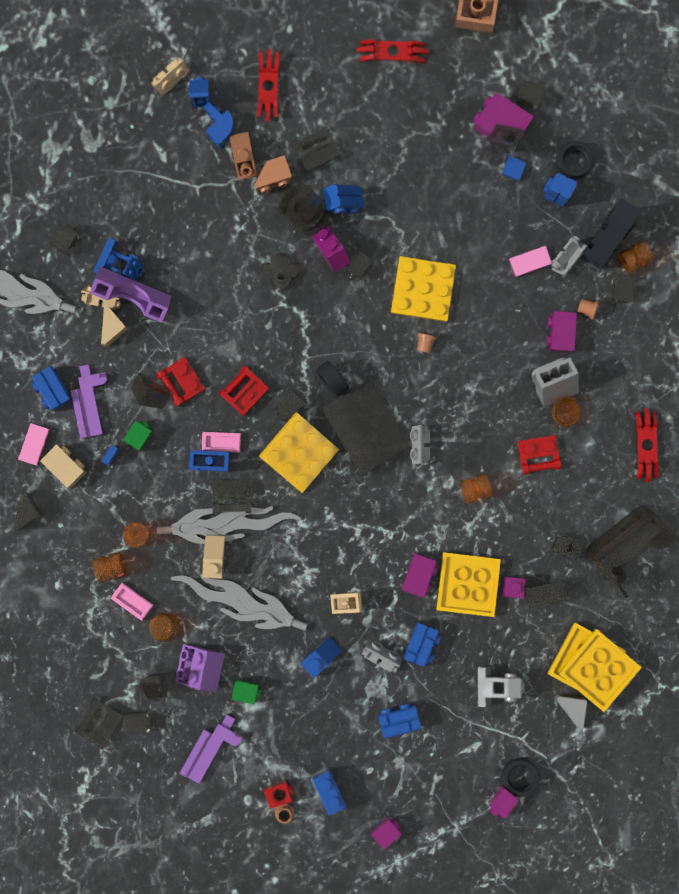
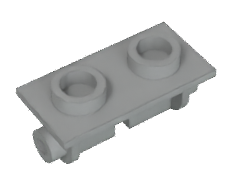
M577 236L570 238L564 247L565 252L561 251L552 261V270L565 276L588 246L581 243Z
M412 426L410 432V439L412 441L410 458L412 465H427L428 461H430V447H424V443H430V430H428V426Z
M370 639L361 653L364 655V658L375 664L378 659H381L382 661L379 666L389 672H396L403 659L397 652L388 650L381 643Z

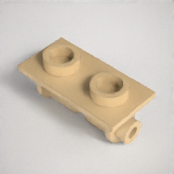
M174 59L166 67L167 74L161 71L153 78L151 84L159 90L162 96L190 72L183 59Z
M92 285L85 286L81 290L82 293H86L82 295V301L85 304L99 306L100 300H103L102 307L108 306L114 310L120 308L121 301H118L120 298H111L107 301L90 294Z

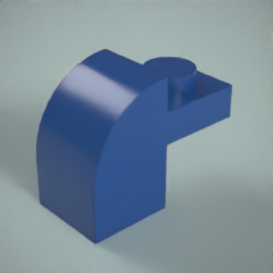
M208 102L204 106V110L214 123L206 130V134L221 149L234 133L233 119L228 110L222 115V110L216 104L213 106Z

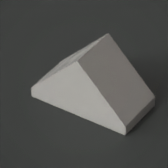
M556 695L554 698L575 726L582 730L584 728L587 700Z

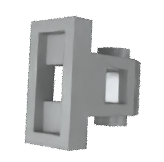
M491 666L478 667V707L491 706V698H505L506 702H517V698H521V694L525 692L523 679L517 676V674L506 673L505 677H492ZM494 682H504V693L494 692Z

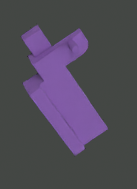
M89 364L79 366L81 377L78 378L80 389L71 390L80 438L85 439L104 435L94 386L103 385L107 382L106 372L91 375Z
M227 714L222 724L218 723L213 733L207 729L203 730L180 772L181 775L199 784L223 740L233 746L241 742L243 737L230 730L235 718Z

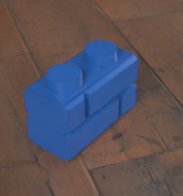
M557 173L555 177L550 176L543 190L546 192L545 199L551 202L555 201V204L561 207L565 206L571 198L577 182L570 178L566 179V176Z
M334 184L322 190L324 199H326V210L334 211L335 214L347 212V215H354L358 213V210L365 207L360 186Z
M49 366L31 377L34 381L31 383L36 393L40 392L43 396L41 402L46 410L50 409L54 412L73 401L53 366Z
M190 450L189 470L229 472L230 453Z
M417 622L403 659L422 667H426L427 664L430 665L434 654L431 653L434 646H438L441 636L438 635L439 630Z
M411 703L399 705L400 709L392 710V707L381 710L378 718L384 739L421 729L415 705L411 706Z
M330 768L312 777L328 815H332L347 807Z

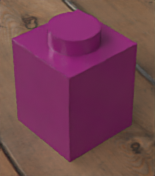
M504 577L502 596L524 598L525 579Z
M501 785L488 802L491 808L489 811L497 818L502 816L505 819L519 799Z
M388 816L371 830V835L384 850L402 835L399 830L402 827L395 818L391 820Z

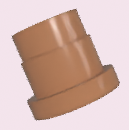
M582 299L578 312L589 316V319L593 320L599 306V301L593 302Z
M418 333L417 350L431 353L434 340L436 341L437 337Z
M287 803L276 808L275 816L279 822L289 823L294 818V808ZM282 810H287L290 813V817L282 819L279 813Z

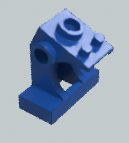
M108 238L93 273L96 275L99 267H103L138 281L145 265L135 255L130 254L127 257L116 252L118 243L116 240ZM120 259L128 262L124 271L116 269Z

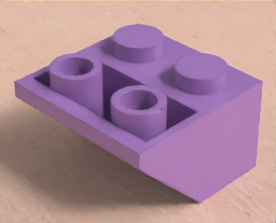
M183 644L175 682L197 690L217 692L225 654Z

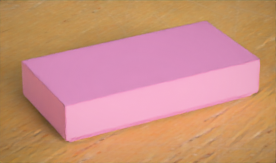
M546 246L509 259L515 277L552 264Z
M30 423L18 460L38 466L50 429Z
M203 432L202 451L240 453L241 433Z
M121 583L111 597L112 600L141 621H143L153 607L151 602L124 583Z

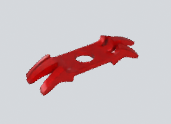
M364 40L360 41V45L373 46H364L356 49V52L375 53V55L370 54L360 57V62L388 60L425 64L426 59L414 55L411 56V54H430V50L419 48L426 47V43L413 40L409 42ZM390 46L398 48L399 52L396 56L388 54L387 50Z
M268 49L266 68H263V52L259 51L257 117H261L262 103H265L266 122H269L271 104H274V118L278 116L279 52H276L275 68H272L271 49ZM264 82H273L274 88L271 91L264 90Z
M644 408V427H642L640 413L635 412L638 446L637 479H641L643 463H645L646 482H650L651 463L654 466V479L658 478V423L656 412H652V427H650L649 410ZM646 439L650 440L653 444L652 449L649 451L644 450L642 447V442Z

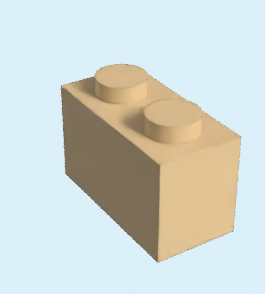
M55 445L40 462L67 488L71 489L87 473L83 469L85 465L79 459L74 460L70 456L71 451L67 447Z

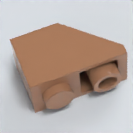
M248 132L231 135L230 142L238 180L257 176Z
M285 155L266 161L255 183L256 193H267L273 187L279 186V188L290 184L292 175Z

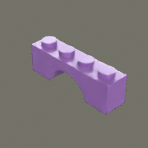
M99 267L90 290V294L107 301L111 298L130 300L139 306L144 316L161 323L169 308L172 297L103 267Z

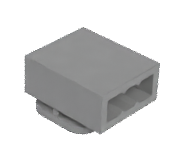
M560 358L532 372V381L536 386V393L544 408L579 393V376L571 358Z

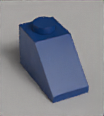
M197 77L194 80H190L189 98L193 108H203L208 102L211 103L209 79Z
M329 636L301 662V665L314 679L342 650Z

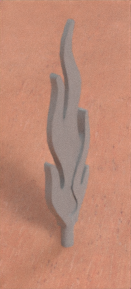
M0 270V294L8 298V300L0 298L1 305L9 308L34 305L35 307L25 309L26 313L34 315L60 310L76 313L77 306L64 303L44 282L20 274L22 280L36 287V290H31L23 286L9 273Z
M217 506L209 509H196L186 514L178 522L172 524V526L157 527V535L173 533V535L181 536L190 542L205 544V540L198 537L197 534L204 536L224 535L226 542L245 537L244 534H226L233 530H265L284 519L300 520L301 517L292 513L282 512L265 519L245 518L248 514H266L273 510V507L270 506L262 509L237 506L211 519H200L204 515L213 514L218 511L220 507Z
M188 576L171 577V580L187 583L204 600L225 603L236 609L239 613H234L226 608L220 609V611L238 621L267 620L264 623H257L255 625L256 628L274 629L283 626H293L305 631L308 625L305 622L294 619V616L288 612L275 596L263 593L256 588H252L254 594L268 602V605L261 604L255 600L242 586L233 581L202 578L208 584L224 588V592H219L202 586L199 582Z

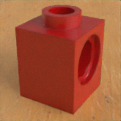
M287 780L264 788L270 809L293 801L292 796L295 795L292 784L288 785ZM282 789L285 791L286 796L284 798H277L275 791Z

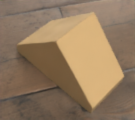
M104 306L101 345L108 347L128 329L108 306Z
M360 592L330 595L332 614L362 612Z

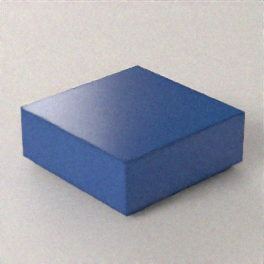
M509 156L501 175L519 181L526 162Z
M113 445L110 446L102 462L110 466L120 452V449Z

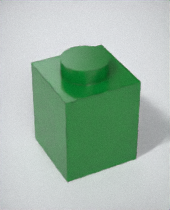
M135 421L123 441L142 452L154 433L150 430L152 426L144 421L140 423Z
M236 679L231 700L254 705L256 700H260L262 689H258V683Z

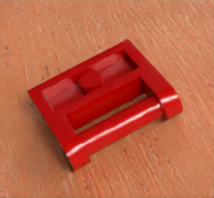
M186 357L156 374L157 378L162 380L174 399L173 403L176 407L205 390ZM169 374H174L186 393L185 395L180 396L169 379Z
M245 365L240 369L241 372L224 390L222 389L219 392L243 417L269 390V387ZM248 376L251 380L234 398L230 397L229 395Z
M556 435L517 441L523 475H528L529 472L553 468L555 470L561 469ZM551 455L553 461L530 465L527 463V459Z

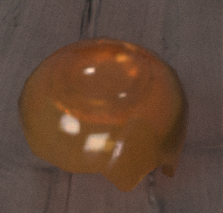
M562 397L552 407V417L559 426H572L580 418L581 408L573 397Z
M162 612L152 618L149 624V631L155 640L160 642L170 641L177 637L180 632L181 623L178 617L171 612Z

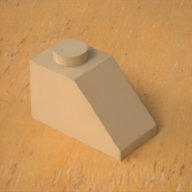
M206 535L202 578L222 579L225 554L224 535Z

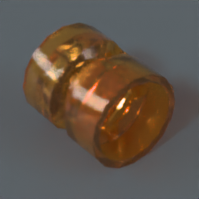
M644 240L634 244L632 249L626 248L618 253L620 263L628 274L639 270L640 265L647 266L654 262L652 251Z
M486 473L476 475L474 480L467 478L459 481L466 504L478 501V497L483 500L493 496Z
M133 522L125 527L123 539L131 547H143L149 543L151 531L147 525Z
M120 552L111 553L108 555V558L100 556L92 560L98 582L109 580L110 576L118 578L126 575Z

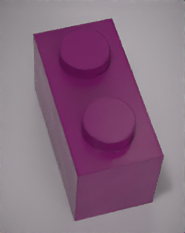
M328 226L312 235L319 252L334 273L351 263L344 247Z
M554 311L551 316H548L547 327L550 328V335H547L546 347H549V352L573 353L575 351L577 313Z
M414 553L401 590L423 598L425 594L429 595L432 584L429 583L431 576L435 577L438 566L435 565L436 561Z

